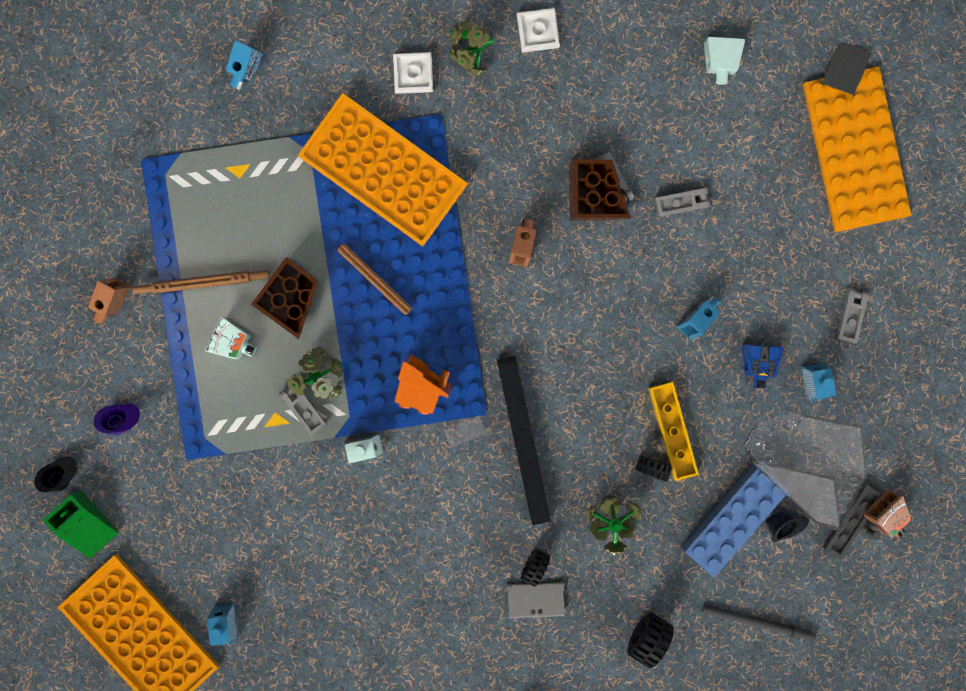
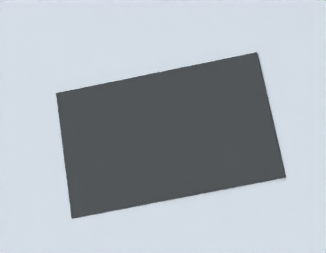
M844 42L839 43L821 84L854 95L872 52Z

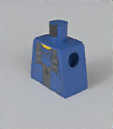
M742 345L744 375L754 376V388H765L766 377H777L784 347Z

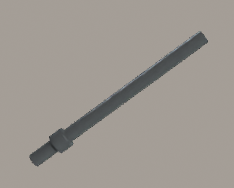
M703 605L702 613L790 635L791 638H803L811 641L816 639L815 633L803 631L799 627H788Z

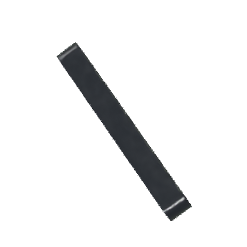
M516 356L496 359L532 526L551 522Z

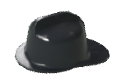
M65 456L42 467L34 478L36 489L44 493L60 492L66 489L77 470L75 459Z
M785 512L766 519V524L772 534V542L797 535L809 523V519L805 516L794 518Z

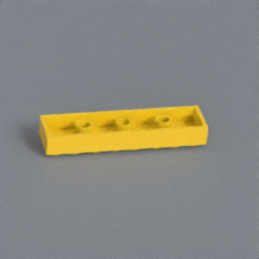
M667 382L649 387V394L669 466L673 467L671 471L673 480L678 481L699 475L674 383Z

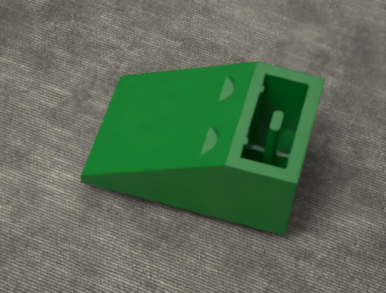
M82 491L70 494L42 520L56 536L89 559L119 534L116 528Z

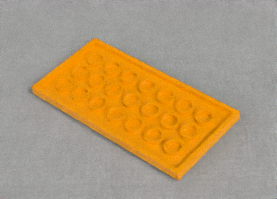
M880 67L864 70L854 95L821 84L823 79L803 83L834 232L912 216Z
M344 93L341 94L297 155L423 247L468 186L467 182Z
M118 554L109 559L58 606V609L134 691H194L220 667L213 657Z

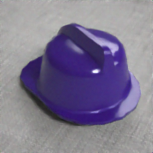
M133 404L104 407L95 414L94 426L101 433L120 435L137 424L140 418V410Z

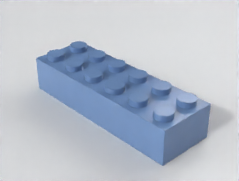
M754 462L680 548L710 575L715 577L787 495L790 489L762 464Z

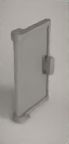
M564 581L538 583L536 587L528 583H507L509 618L565 616Z

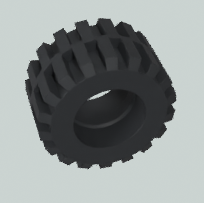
M648 613L642 618L632 633L628 644V656L650 669L653 668L668 651L673 639L674 626L656 614Z

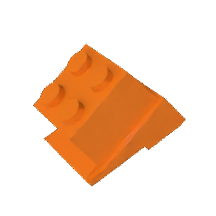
M409 354L403 361L398 377L400 382L395 402L399 403V406L402 408L410 409L412 407L418 409V412L421 414H433L440 395L448 398L453 385L448 382L450 372L443 370L440 377L428 369V364Z

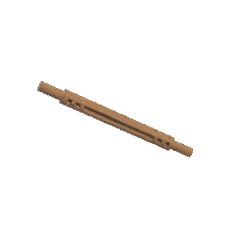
M244 271L152 282L150 285L134 286L132 291L133 294L148 292L156 294L251 282V280L269 278V271Z

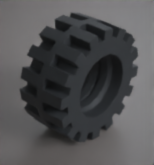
M640 455L635 470L668 482L673 467Z
M534 549L522 569L520 579L536 587L547 570L550 556L539 549Z

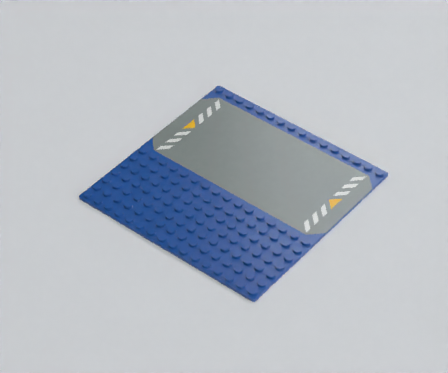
M440 114L384 122L450 170L443 118ZM313 133L142 159L141 165L159 281L244 271H269V278L251 280V282L161 293L186 459H198L485 415L487 410L456 205L452 206L424 247L297 156ZM342 244H346L412 307V310L407 315H404L338 252V248ZM286 257L297 263L318 280L299 339L251 305ZM221 317L231 320L251 334L248 343L257 347L253 357L243 353L240 359H232L205 351ZM317 347H320V349L324 350V354H328V356H319L322 364L319 366L318 371L321 373L329 368L327 362L330 357L337 358L343 365L342 377L338 378L329 372L322 376V378H330L332 380L331 386L333 387L339 381H342L340 386L343 388L342 393L338 397L334 396L331 400L329 398L332 392H329V396L325 399L320 396L315 397L311 385L306 384L307 387L304 389V394L327 423V425L310 436L279 393L289 388L287 382L291 375H302L304 380L306 379L309 372H304L303 368L299 367L298 362L300 359H303V355L311 354L307 353V351L312 352L313 348L317 349ZM409 354L428 364V369L440 377L443 370L450 372L448 382L453 385L448 398L440 395L433 414H421L418 412V409L412 407L410 409L402 408L399 406V403L395 402L400 382L398 377L403 361ZM296 394L290 396L293 401L298 398Z

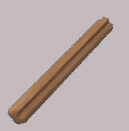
M342 244L338 248V252L404 315H407L412 310V307L346 244Z

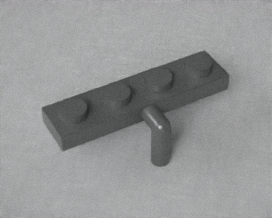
M863 484L823 548L842 560L860 531L876 540L880 539L881 534L864 525L868 519L863 513L882 494Z

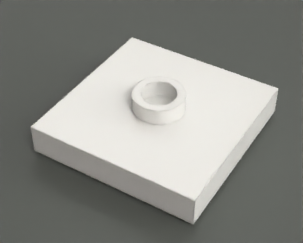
M555 8L517 13L522 53L560 47Z
M431 52L393 54L395 94L433 92Z

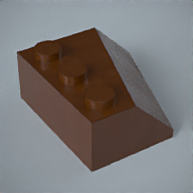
M574 159L569 163L570 221L631 219L630 212H628L625 203V196L622 194L619 185L620 181L613 160Z
M286 257L251 305L299 339L318 280L297 263Z

